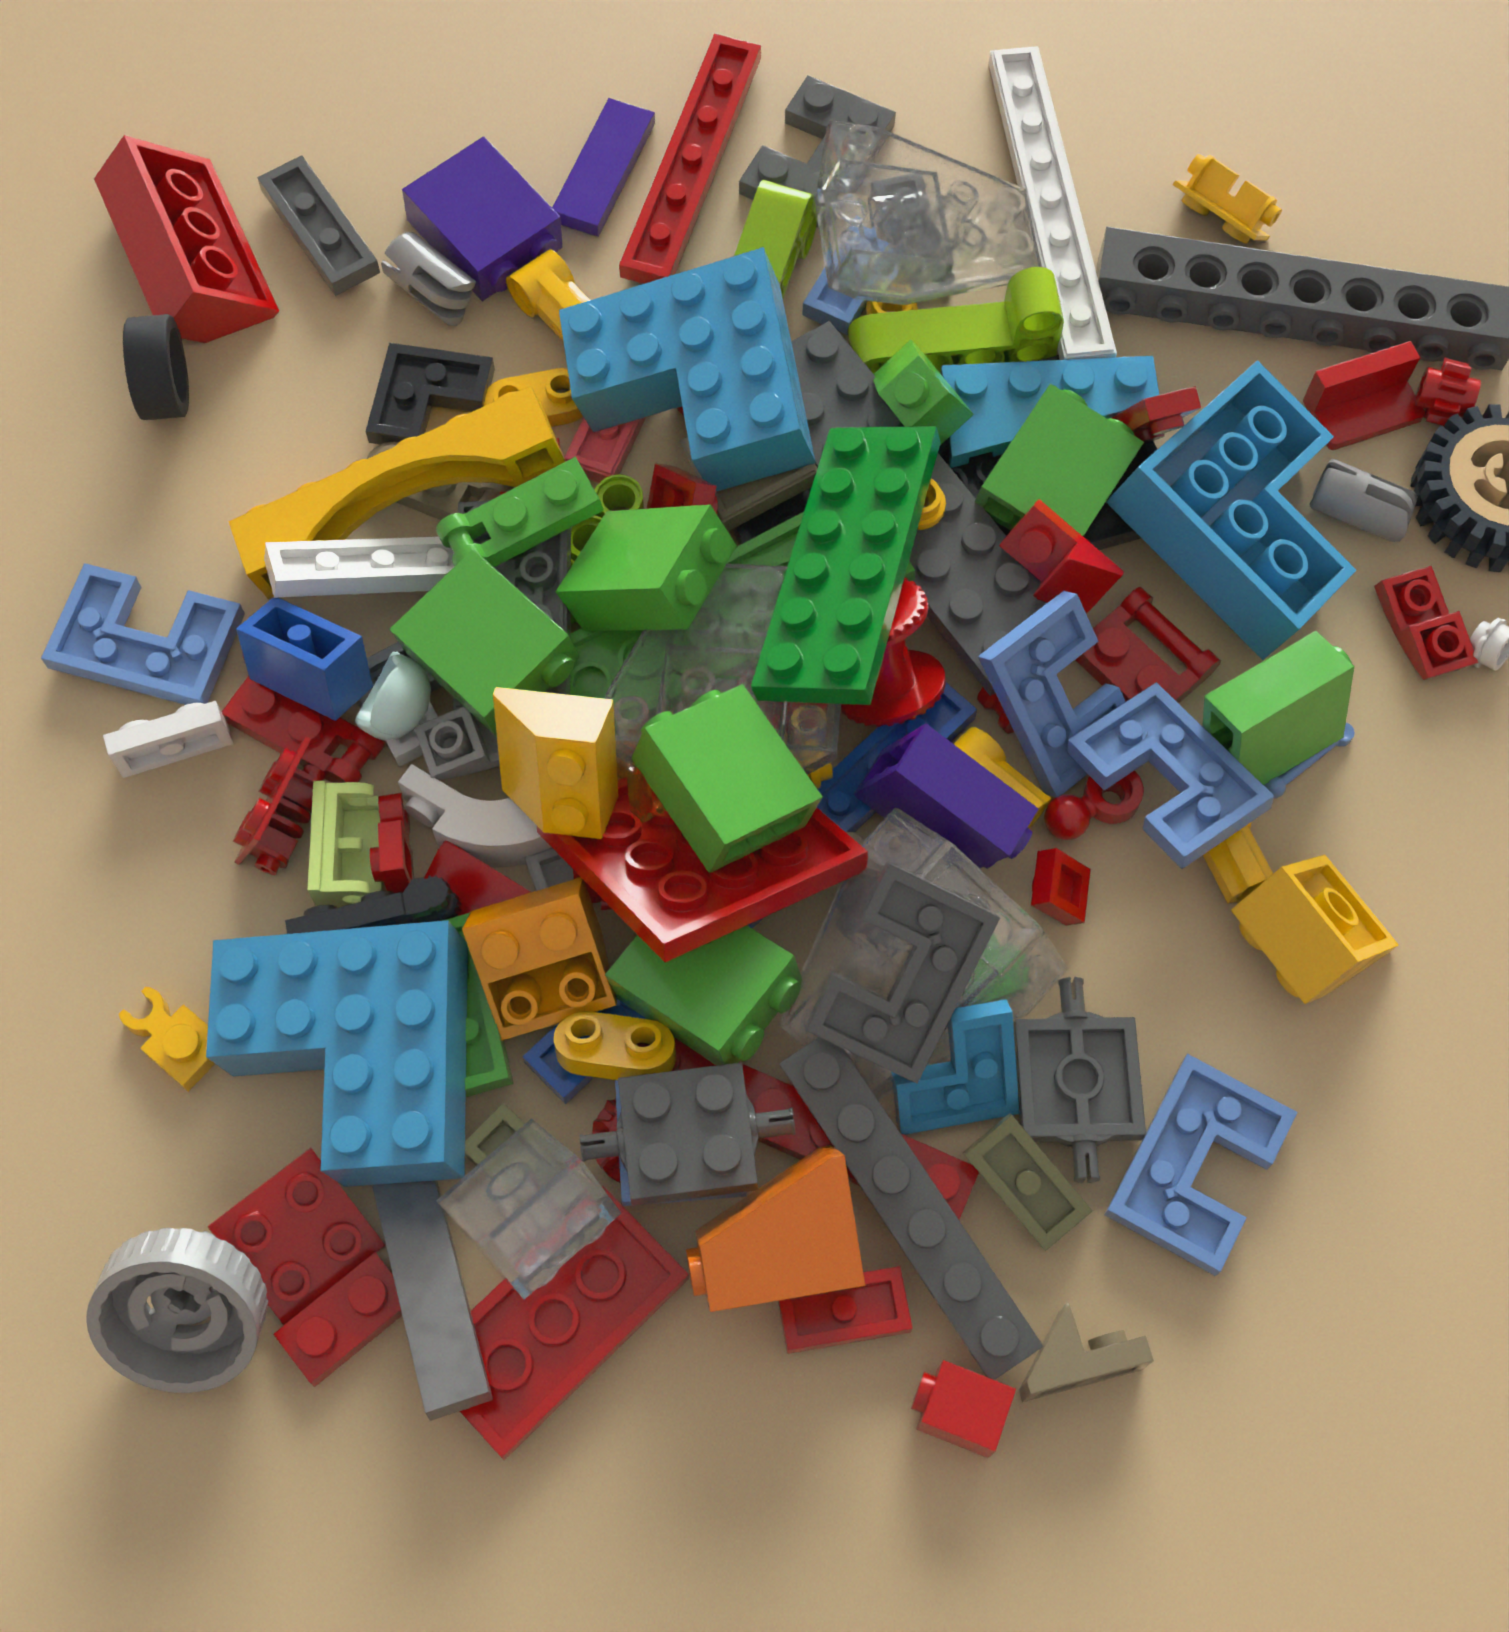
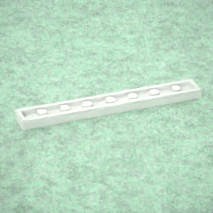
M1036 46L990 51L988 64L1037 267L1050 269L1055 275L1064 318V326L1057 349L1059 359L1116 357L1117 351L1039 48Z

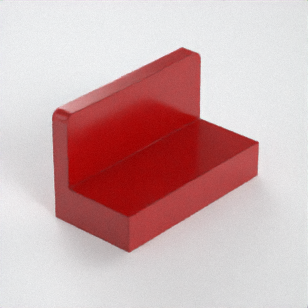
M1411 341L1315 371L1303 398V403L1306 409L1334 436L1326 444L1328 449L1336 450L1422 421L1425 411L1422 407L1415 406L1416 395L1408 383L1420 360V356Z

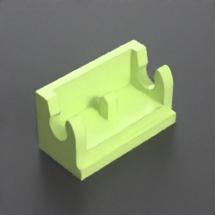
M313 781L307 890L315 906L334 905L342 907L361 902V898L366 894L383 891V881H374L370 865V848L379 847L378 823H381L378 807L379 796L374 795V785Z

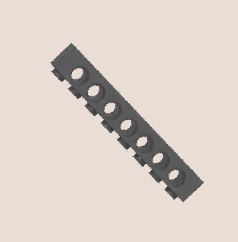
M1106 226L1096 273L1106 311L1113 314L1158 318L1170 323H1191L1211 326L1217 330L1244 331L1263 334L1269 338H1290L1315 342L1322 346L1336 345L1362 349L1371 353L1411 341L1420 359L1423 361L1443 362L1444 358L1467 363L1469 366L1480 370L1494 369L1502 371L1509 360L1508 286Z

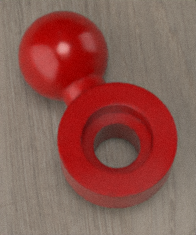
M1134 770L1106 790H1103L1089 776L1082 797L1079 798L1069 794L1060 795L1048 804L1044 814L1045 825L1053 836L1062 840H1073L1086 832L1092 817L1108 824L1125 822L1135 815L1144 795L1143 782ZM1114 792L1120 797L1121 802L1116 804L1109 803L1103 798L1102 794Z

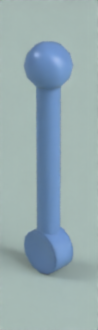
M1346 723L1344 738L1279 777L1273 778L1264 786L1274 795V798L1281 797L1285 793L1288 783L1336 745L1340 747L1348 745L1354 737V728L1349 723Z

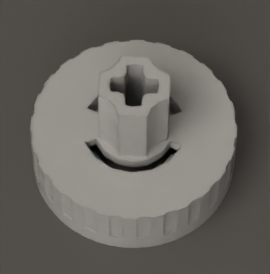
M162 1228L156 1231H147L137 1237L128 1239L110 1255L88 1304L86 1316L87 1329L90 1339L100 1356L114 1370L131 1381L165 1392L193 1393L206 1391L231 1381L251 1361L268 1309L267 1289L257 1267L250 1262V1259L243 1252L238 1251L232 1244L216 1238L207 1231L197 1232L193 1229ZM150 1295H151V1304H152L153 1307H154V1308H152V1309L149 1307V1305H148V1303H147V1299H148V1297H149ZM211 1315V1320L208 1323L196 1326H189L192 1324L200 1323Z

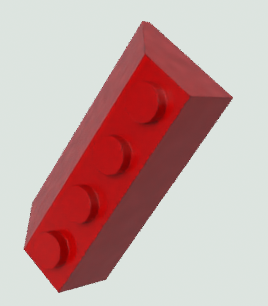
M123 135L94 177V180L152 315L168 314L174 317L181 339L201 343L213 341L274 318L279 312L278 306L211 160Z

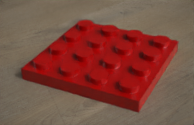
M641 772L618 780L619 796L602 839L544 833L537 826V833L664 962H668L867 870L868 851L821 810L816 808L805 827L709 873Z

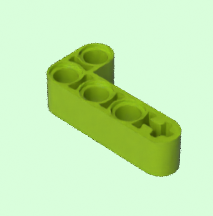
M762 180L755 193L734 254L736 256L764 247L780 284L783 299L797 258L805 259L814 239L817 226V210L814 195Z
M1031 267L1017 272L1010 278L1004 302L869 314L855 319L849 324L847 332L849 345L873 374L910 339L920 348L940 373L942 365L1026 362L1056 356L1064 326V318L1054 273L1044 267Z

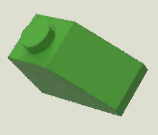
M911 339L874 373L875 378L873 382L878 394L905 427L936 426L941 442L940 445L974 415Z

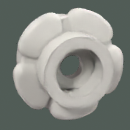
M1497 618L1491 624L1483 621L1475 629L1470 638L1474 649L1473 656L1479 662L1474 665L1475 667L1479 668L1483 664L1496 671L1508 659L1509 627L1506 626L1507 620Z

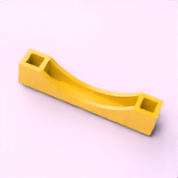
M530 385L517 392L506 393L495 402L473 412L457 415L446 424L417 437L406 438L395 447L373 457L355 461L346 469L324 479L306 483L295 492L273 502L255 506L246 514L228 522L246 575L267 599H270L274 595L264 561L266 543L346 540L354 530L377 512L404 497L433 487L462 482L497 483L517 487L566 461L546 413Z

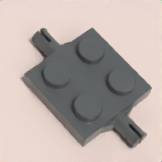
M1066 977L1058 981L1061 1013L1046 1019H1015L1013 1024L1019 1123L1034 1142H1057L1065 1146H1071L1073 1150L1074 1182L1084 1183L1087 1178V1183L1100 1181L1097 1146L1108 1141H1140L1146 1135L1135 1017H1103L1091 1012H1085L1084 980L1080 977H1074L1071 983V977Z
M741 1062L618 1078L621 1112L617 1122V1131L588 1135L580 1134V1148L583 1162L620 1156L621 1162L628 1173L632 1206L758 1190L755 1165L758 1138L795 1135V1123L792 1108L755 1113L754 1107L746 1095Z

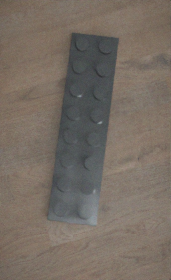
M830 321L791 341L817 468L830 428L905 427L878 394L873 382L874 374ZM938 453L931 479L939 485L945 495V512L942 519L933 527L917 530L909 559L915 569V580L913 581L926 594L929 606L927 617L991 696L995 694V691L978 656L1042 608L1047 602L1040 601L1033 596L1041 581L999 546L1006 535L985 509L974 502L976 498Z

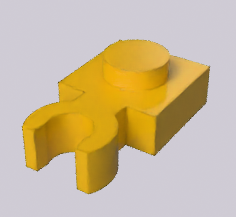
M145 986L141 992L153 1005L151 1013L143 1019H136L123 1009L118 1014L119 1018L133 1034L142 1037L151 1036L140 1049L189 1092L215 1065V1063L206 1058L208 1025L184 1004L170 1016L169 1006L160 993L151 987Z

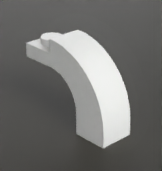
M413 764L409 766L398 781L406 803L404 806L405 810L420 823L433 827L432 831L438 848H440L444 841H449L491 867L525 865V856L552 848L537 833V825L511 798L486 801L465 796L438 779L431 778V775Z

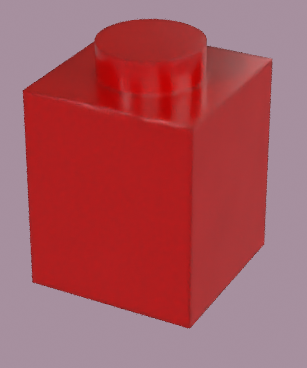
M943 1360L937 1368L935 1376L923 1372L911 1405V1409L922 1413L916 1430L989 1458L996 1452L1016 1388Z

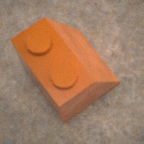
M832 1145L817 1148L759 1187L758 1190L753 1191L747 1197H744L695 1231L697 1247L686 1249L693 1295H705L710 1312L865 1286L845 1155Z

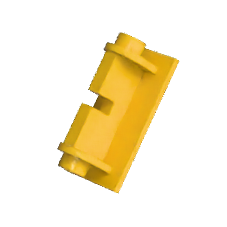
M1201 154L1196 155L1187 170L1193 175L1189 181L1175 180L1173 182V186L1185 193L1181 199L1185 205L1204 216H1207L1212 211L1225 220L1222 229L1245 244L1250 239L1267 241L1270 236L1260 229L1263 224L1271 227L1282 212V209L1276 206V198L1268 195L1249 181L1243 183L1236 196L1229 193L1240 175L1216 160L1212 155H1208L1206 158Z

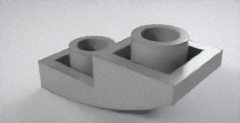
M465 707L419 724L414 728L431 778L438 780L449 779L500 766L497 737Z

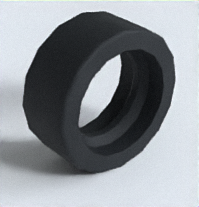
M164 314L127 318L123 328V357L129 393L137 415L142 420L185 417L189 407L188 372L183 342L174 317Z

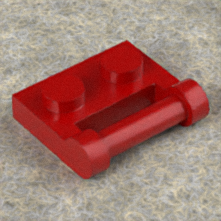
M1137 587L1123 600L1120 606L1093 627L1099 642L1075 659V661L1102 686L1106 683L1119 687L1126 702L1157 682L1175 701L1180 703L1217 669L1221 660L1210 649L1202 651L1151 604L1153 597L1142 587ZM1137 620L1188 668L1178 675L1137 637L1128 626Z

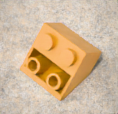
M581 877L470 912L462 931L502 1041L558 1024L567 1016L577 1012H597L617 1005L616 995L605 976L610 967L602 930L585 881Z

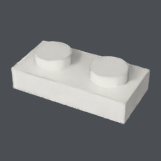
M216 701L206 704H187L180 707L173 714L151 721H131L123 725L118 731L103 735L108 756L123 778L234 744L228 723Z

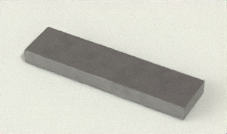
M437 1180L373 1185L372 1188L425 1414L432 1421L493 1400Z

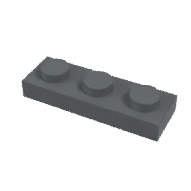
M302 155L257 177L261 191L335 296L380 273L377 259Z

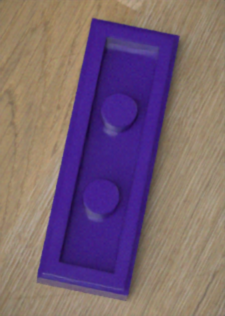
M608 98L552 207L561 217V225L599 237L655 125V112Z

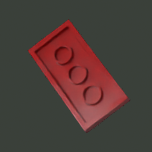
M601 1186L471 1310L493 1400L459 1412L503 1460L515 1451L689 1280V1274L604 1186Z

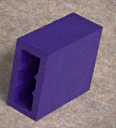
M484 136L402 189L407 221L429 245L476 281L472 291L481 301H484L496 292L507 290L506 277L547 250L551 249L557 253L558 250L563 248L561 217Z
M924 724L882 749L853 794L946 865L951 862H964L974 865L978 869L982 867L988 869L997 861L1007 857L1010 859L1015 858L1025 848L1032 836V830L1028 826L1038 811L1035 805L928 724Z

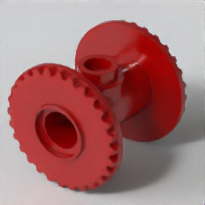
M905 577L871 705L838 704L842 713L848 719L854 720L858 724L864 723L865 726L876 725V727H881L882 725L892 726L894 723L902 724L908 719H916L917 715L925 714L926 709L933 708L934 703L941 699V694L945 690L946 675L940 661L928 653L908 650V647L905 646L906 638L922 625L929 609L925 592L914 581H908Z

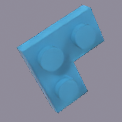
M1007 999L955 1008L948 1022L951 1061L927 1065L918 1084L891 1072L896 1122L901 1134L906 1135L1005 1117L1009 1113L1012 1115L1019 1114L1013 1012Z

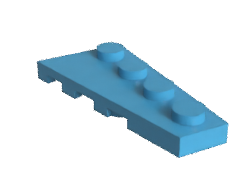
M1153 356L942 365L940 374L974 414L947 439L950 468L968 464L970 457L991 452L993 457L1003 454L1050 383L1060 390L1065 389L1075 392L1085 400L1089 408L1107 419L1116 416L1145 398L1159 395Z

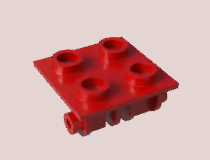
M305 736L295 751L285 747L278 760L274 761L258 791L268 796L266 801L258 798L252 810L246 814L233 839V842L242 846L234 863L240 865L245 857L250 854L258 858L255 867L269 875H276L279 868L287 867L289 858L298 842L294 838H301L304 830L296 823L275 813V811L294 821L309 823L311 819L310 813H312L313 781H323L326 776L322 770L312 765H305L303 770L297 768L311 740L308 736Z
M311 1147L207 1226L216 1238L232 1244L234 1248L243 1252L250 1259V1262L257 1267L262 1281L266 1285L268 1306L283 1325L370 1255L385 1246L384 1242L339 1183L320 1171L321 1160Z

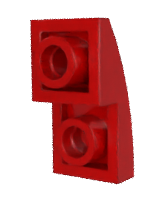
M1432 565L1381 580L1374 585L1381 606L1397 640L1423 680L1479 663L1473 656L1474 649L1460 611L1449 614Z

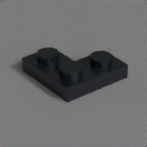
M389 343L365 431L368 442L381 445L387 442H400L406 438L424 434L432 406L470 412L484 407L487 389L492 383L495 371L493 357Z

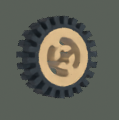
M1489 404L1483 415L1478 406L1468 408L1462 418L1457 413L1447 420L1444 427L1440 426L1436 430L1415 467L1416 470L1411 477L1410 487L1415 488L1414 492L1418 496L1415 507L1422 506L1416 515L1420 527L1432 522L1435 523L1427 535L1434 544L1447 536L1451 542L1444 553L1455 558L1460 549L1464 548L1470 551L1465 563L1466 565L1477 568L1484 557H1489V571L1501 572L1509 561V412L1505 418H1502L1501 404Z

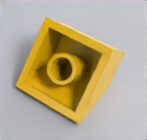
M496 687L493 693L502 790L544 833L602 839L619 796L613 700Z
M1325 854L1280 867L1231 909L1240 922L1239 929L1246 941L1257 950L1265 953L1277 968L1276 976L1283 988L1291 995L1299 997L1304 1004L1328 995L1399 946Z

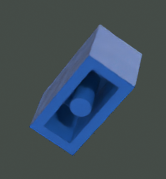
M273 597L236 628L251 680L335 721L373 687L361 635L281 598Z

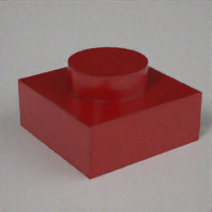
M1057 848L1037 851L1035 874L1032 881L1031 906L1065 926L1085 923L1091 869Z

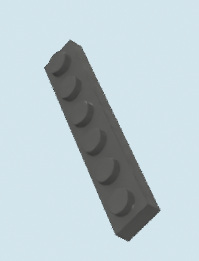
M818 1037L780 1062L781 1069L832 1146L845 1155L846 1167L984 1375L996 1380L1044 1347L845 1050Z

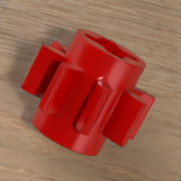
M1444 358L1440 370L1431 367L1425 369L1416 393L1415 406L1426 408L1424 416L1426 422L1444 426L1453 415L1458 413L1462 418L1468 408L1475 407L1481 387V380L1469 377L1472 370L1469 364Z

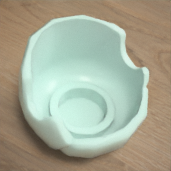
M392 652L356 716L355 723L364 732L382 740L400 738L417 727L428 711L431 694L426 670L412 658L398 652Z

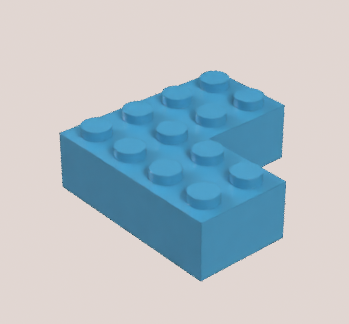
M764 247L559 310L572 399L593 432L682 406L692 461L702 479L717 486L716 491L816 463L781 288Z
M1258 360L1138 466L1106 501L1262 660L1294 635L1356 571L1278 492L1334 436Z
M449 920L213 940L206 1058L233 1077L324 1070L320 1171L344 1187L465 1178L467 942Z

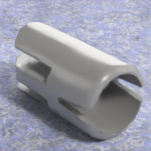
M405 232L396 237L387 247L385 254L398 268L382 260L383 273L450 326L460 324L466 311L465 307L468 306L472 294L471 290L474 289L476 281L414 232Z
M1331 459L1314 490L1313 498L1310 500V507L1313 510L1388 541L1399 542L1406 535L1418 496L1412 490L1339 460Z

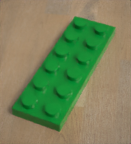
M936 426L829 429L752 680L751 688L757 701L871 705L941 443Z

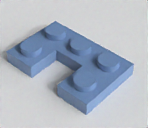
M84 563L41 657L46 667L184 705L208 703L237 634L236 628L240 626L245 615L241 604L188 590L168 637L125 627V623L141 590L137 577Z
M1062 591L978 656L1043 792L1055 798L1065 793L1087 775L1083 768L1067 753L1068 739L1126 702L1119 687L1105 683L1072 709L1056 674L1099 641L1078 595L1067 591Z
M1157 682L1068 739L1067 753L1103 790H1106L1149 761L1180 792V794L1145 816L1143 830L1181 869L1271 809L1274 795Z
M1187 1054L1181 1062L1146 1131L1145 1137L1142 1139L1104 1215L1214 1276L1218 1275L1247 1217L1193 1189L1191 1185L1213 1141L1267 1170L1273 1164L1298 1112Z

